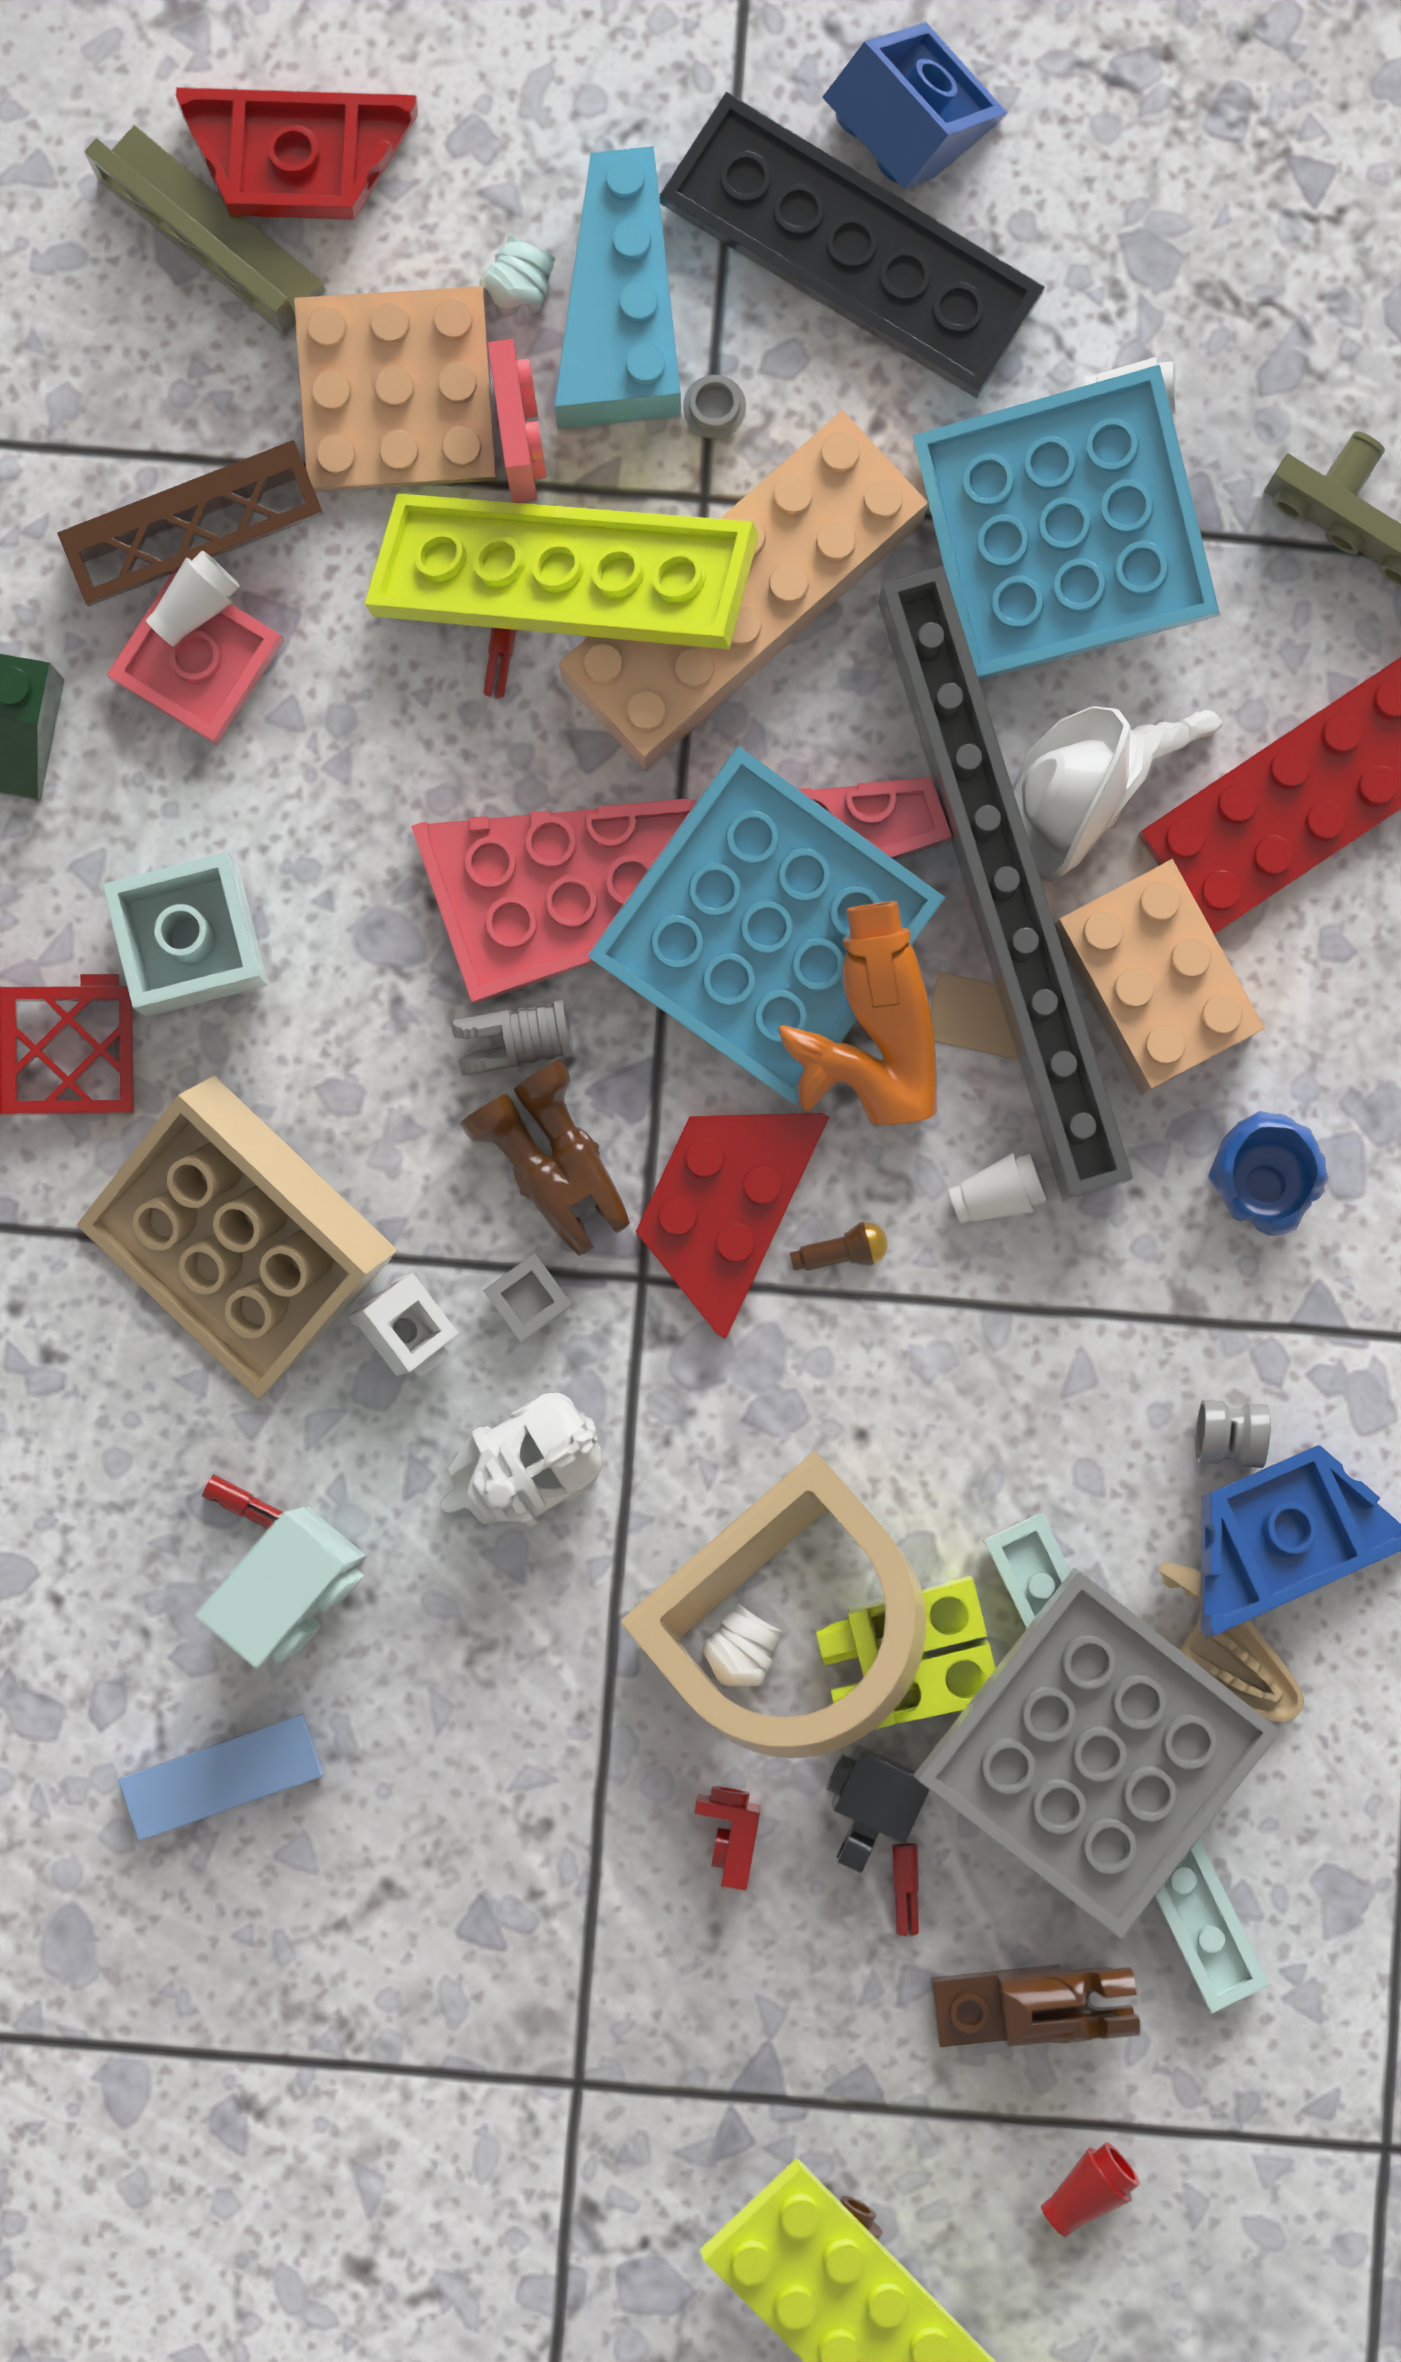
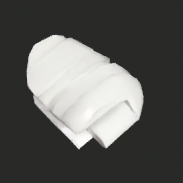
M737 1603L734 1611L729 1612L722 1620L719 1631L704 1642L702 1651L716 1679L722 1685L729 1687L740 1685L759 1686L764 1682L767 1672H770L773 1662L771 1659L772 1653L776 1651L783 1632Z

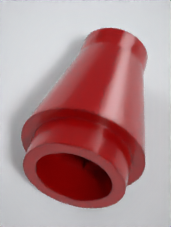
M1106 2142L1097 2150L1092 2147L1088 2148L1054 2194L1041 2205V2209L1051 2226L1061 2236L1067 2237L1077 2228L1131 2202V2192L1140 2185L1135 2171L1124 2156L1113 2145Z

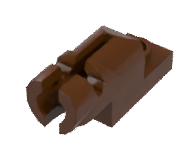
M1056 1964L931 1977L937 2036L940 2047L1005 2041L1007 2047L1042 2043L1081 2042L1095 2038L1111 2039L1140 2036V2017L1138 2014H1134L1132 2005L1095 2007L1090 2002V1994L1093 1992L1102 1995L1103 1998L1137 1995L1135 1978L1130 1967L1116 1969L1097 1967L1063 1971L1061 1966Z

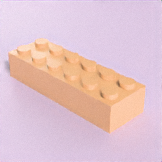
M841 410L720 518L751 521L754 523L759 534L730 649L587 637L558 663L561 679L646 772L923 524L928 502L850 417Z

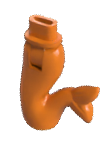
M897 901L848 908L846 911L850 936L843 938L844 948L848 952L845 954L842 966L845 995L856 1019L881 1051L883 1060L875 1058L856 1046L835 1043L823 1035L781 1025L779 1027V1034L785 1049L804 1067L798 1084L800 1103L806 1112L810 1111L839 1081L849 1084L854 1089L872 1124L896 1125L929 1119L937 1113L935 1039L926 988L914 949L909 942L910 930L908 928H901Z

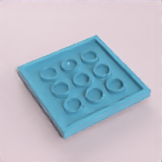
M1160 364L913 435L945 573L979 681L1221 616Z
M736 746L587 956L796 1105L799 1101V1079L804 1067L785 1049L779 1034V1027L784 1025L817 1033L835 1043H841L857 1021L847 1002L842 977L843 960L846 952H848L844 948L843 938L850 936L846 909L867 904L897 901L901 928H908L910 930L909 942L912 945L946 897L744 749Z

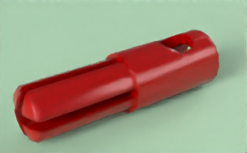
M491 628L488 646L489 657L483 689L484 695L490 698L493 692L498 656L501 657L495 698H503L505 696L516 630Z
M215 1474L212 1475L202 1493L203 1498L218 1502L224 1509L240 1517L243 1516L268 1530L275 1521L248 1508V1506L276 1520L283 1514L277 1508L255 1498L253 1494Z
M897 1843L892 1845L896 1933L907 1937L908 1933L910 1936H914L919 1933L918 1845L915 1843Z

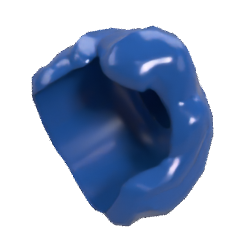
M1258 1111L1239 1121L1223 1138L1210 1169L1208 1179L1211 1186L1217 1190L1233 1219L1238 1221L1249 1220L1258 1231L1269 1236H1277L1297 1230L1304 1213L1311 1207L1312 1202L1318 1200L1324 1193L1328 1174L1325 1156L1321 1152L1310 1128L1296 1123L1292 1118L1283 1114Z

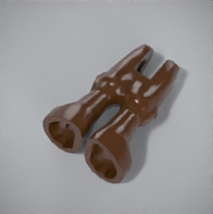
M559 1059L534 1073L513 1089L523 1107L533 1117L549 1140L552 1149L551 1156H547L538 1148L526 1128L518 1109L507 1093L482 1106L463 1119L459 1125L473 1142L493 1143L508 1157L514 1166V1177L520 1188V1194L534 1203L565 1244L578 1256H581L594 1249V1246L585 1233L582 1221L579 1217L575 1218L570 1207L591 1195L597 1204L595 1208L598 1213L609 1222L616 1234L624 1230L630 1224L622 1199L600 1158L599 1144L594 1142L584 1130L576 1127L570 1117L564 1096L571 1078L563 1061Z

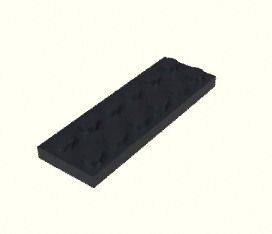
M727 91L660 193V204L976 399L1041 299L1045 286Z

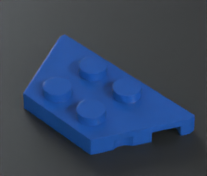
M1320 1445L1201 1496V1631L1205 1639L1401 1551V1523L1377 1503L1380 1497L1362 1481L1350 1478L1344 1471L1343 1465Z

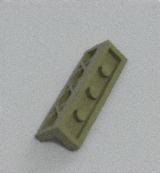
M133 125L112 150L95 138L84 151L99 182L284 337L296 325L294 298L322 296L326 291L320 279L244 216H229L221 197L137 126Z

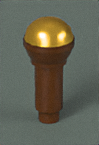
M860 1222L844 1233L843 1237L801 1246L798 1251L790 1252L794 1271L800 1269L810 1271L851 1261V1264L857 1263L859 1265L872 1266L881 1261L886 1255L888 1248L887 1237L878 1225L872 1222Z

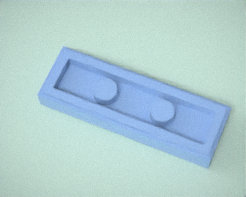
M303 1713L123 1776L118 1781L138 1841L322 1777L324 1771Z

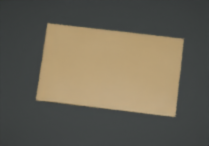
M938 971L930 1006L935 1041L1019 1060L996 984Z

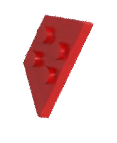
M176 87V99L179 110L229 216L355 220L418 117L417 95Z
M823 1113L689 1116L636 1229V1233L670 1274L718 1336L724 1339L727 1338L829 1120V1116Z

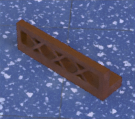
M292 440L57 532L85 604L89 607L176 573L186 558L192 561L201 551L214 558L321 516L324 513L297 445ZM297 480L306 503L281 514L259 504L263 492ZM233 504L246 508L237 531L221 537L200 528L203 518L207 514ZM255 512L269 518L249 526ZM174 527L187 531L177 555L161 560L141 551L146 538ZM196 535L210 541L191 549ZM116 550L128 554L118 578L94 587L85 562ZM137 558L151 564L132 572Z

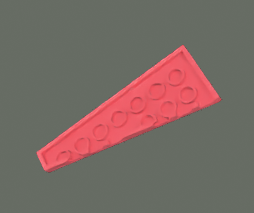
M931 777L858 783L857 786L828 789H798L894 860L948 842L952 838ZM689 798L597 806L598 809L555 813L540 811L530 812V815L488 818V816L471 817L469 820L430 824L426 821L412 825L414 837L472 1004L474 1005L596 963L587 954L698 800L689 801Z

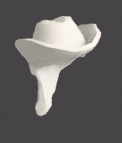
M1093 706L1060 719L1029 749L1013 786V792L1040 878L1053 883L1076 867L1102 833L1115 824L1125 804L1145 781L1152 760L1180 750L1193 741L1211 736L1222 726V719L1218 718L1214 711L1205 710L1201 713L1196 712L1189 718L1181 719L1178 722H1159L1156 726L1152 724L1137 726L1134 730H1130L1129 723L1119 709Z

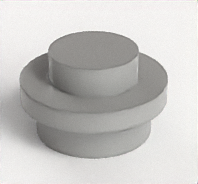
M708 375L696 380L689 387L684 397L683 411L685 420L695 433L705 438L720 439L731 435L740 427L745 417L746 401L741 388L733 380L721 375Z

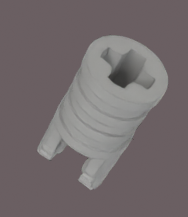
M564 1000L554 1001V1004L551 1005L541 1004L534 1008H519L518 1011L504 1010L450 1021L453 1036L458 1039H474L503 1033L504 1047L475 1051L460 1058L459 1065L463 1076L520 1066V1063H534L541 1059L551 1060L556 1059L558 1056H564V1058L574 1056L570 1025Z

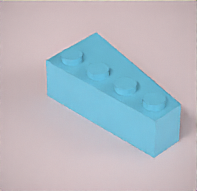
M654 146L590 154L554 404L557 429L681 416V392Z

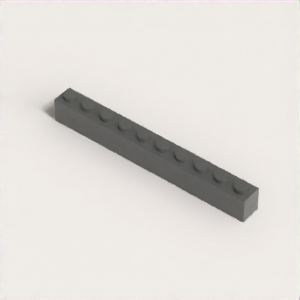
M944 566L882 583L878 599L879 608L933 783L952 834L951 841L1062 1201L1124 1184L1133 1179V1175Z

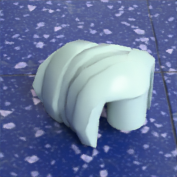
M510 236L506 244L494 256V263L490 264L488 270L481 276L479 286H483L486 295L490 294L500 314L512 316L519 311L520 306H528L534 316L539 313L547 298V281H549L555 257L546 251Z

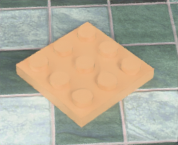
M483 286L294 298L306 471L315 492L497 481Z

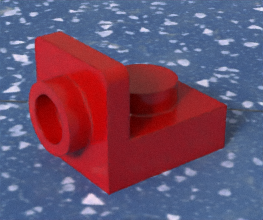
M712 1786L710 1796L697 1795L694 1814L730 1820L732 1823L730 1830L719 1827L717 1829L711 1866L723 1868L721 1886L747 1891L761 1805L749 1803V1792L729 1787Z

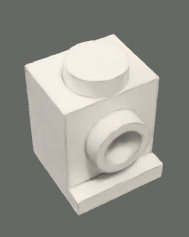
M413 1272L396 1278L347 1316L354 1326L360 1327L396 1376L409 1373L412 1370L417 1377L426 1374L449 1355L443 1346L459 1334ZM397 1320L405 1322L411 1329V1336L407 1343H403L393 1330V1325Z

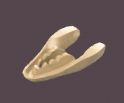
M1163 1561L1157 1570L1161 1573L1163 1584L1169 1588L1181 1587L1185 1590L1186 1596H1193L1199 1601V1616L1196 1626L1179 1650L1267 1720L1286 1722L1296 1718L1304 1705L1303 1693L1293 1675L1253 1622L1248 1620L1205 1639L1201 1631V1572L1193 1568Z

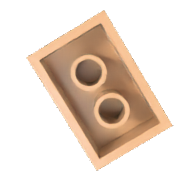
M1173 859L1063 916L1055 924L1062 950L1141 1096L1265 1029Z

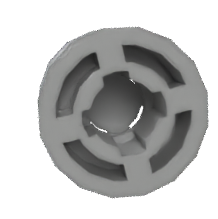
M1202 1399L1197 1416L1195 1435L1197 1462L1219 1464L1226 1458L1236 1459L1244 1467L1264 1468L1270 1443L1271 1418L1269 1406L1247 1403L1241 1409L1229 1408L1224 1401Z

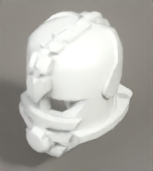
M548 1393L542 1394L510 1413L511 1418L493 1429L489 1426L475 1429L454 1461L448 1466L454 1488L441 1500V1509L446 1513L466 1508L482 1524L510 1521L525 1523L529 1528L538 1524L537 1516L563 1500L566 1503L584 1493L597 1480L603 1467V1455L597 1443L598 1439L592 1418H587L584 1412H578L572 1401L565 1395Z

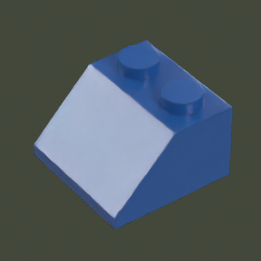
M927 22L864 41L822 96L836 113L839 125L850 135L859 138L876 157L880 171L891 181L900 184L904 190L935 178L999 124L1007 114V111Z

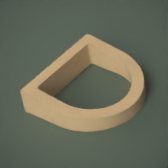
M813 1451L620 1620L621 1624L684 1700L714 1729L727 1739L748 1750L782 1758H805L833 1752L856 1742L879 1726L894 1711L911 1686L919 1668L926 1637L925 1603L921 1586L910 1562L885 1529L816 1451ZM829 1512L867 1554L880 1579L885 1600V1628L879 1652L862 1681L845 1697L829 1707L806 1715L792 1717H776L749 1711L722 1695L681 1645V1638L819 1516Z

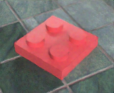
M514 339L488 342L504 464L512 502L537 500L535 480L544 479L547 476L538 421H526L527 418L538 417L530 359L517 360Z
M176 572L171 574L110 668L107 676L114 683L217 746L283 644L284 639L276 631L231 604L184 636L174 647L171 646L149 626L146 619L156 609L177 574Z

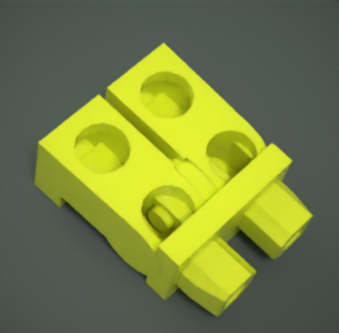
M971 1575L922 1590L926 1612V1637L919 1668L901 1702L876 1729L895 1725V1723L964 1710L996 1669L987 1639L927 1655L929 1650L987 1636L974 1580ZM885 1600L867 1606L848 1609L849 1618L837 1620L816 1630L824 1666L859 1657L863 1677H865L874 1663L882 1643L885 1628ZM860 1682L832 1688L833 1703L845 1697Z

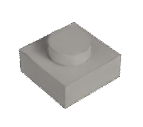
M536 1253L483 1290L521 1343L573 1306Z

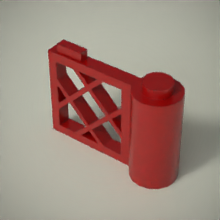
M80 974V986L0 987V1116L134 1114L133 1006L128 986H119V974ZM55 1001L79 1002L67 1013ZM92 1001H119V1026L101 1044L74 1020ZM17 1002H45L62 1019L35 1045L17 1028ZM68 1025L94 1049L69 1076L42 1052ZM17 1038L30 1050L19 1062L17 1059ZM118 1039L120 1063L107 1052ZM102 1056L120 1074V1100H92L75 1082ZM36 1057L63 1081L45 1100L18 1101V1075ZM70 1088L82 1100L58 1099Z

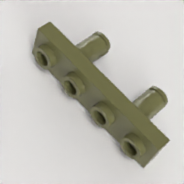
M1355 431L1326 475H1322L1287 453L1263 492L1273 497V505L1280 512L1294 520L1303 521L1306 518L1327 531L1325 534L1326 538L1340 550L1349 554H1358V552L1364 554L1380 565L1379 571L1384 577L1401 586V523L1358 497L1362 487L1384 454V446L1368 434Z

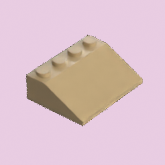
M215 1075L175 1098L77 1223V1226L258 1400L269 1392L361 1295L398 1251Z

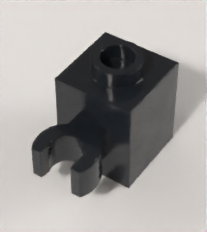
M859 1744L852 1758L844 1754L840 1756L830 1776L826 1790L835 1793L831 1802L833 1810L853 1820L836 1855V1858H838L837 1862L862 1873L879 1832L903 1844L906 1843L930 1789L915 1778L914 1774L916 1771Z

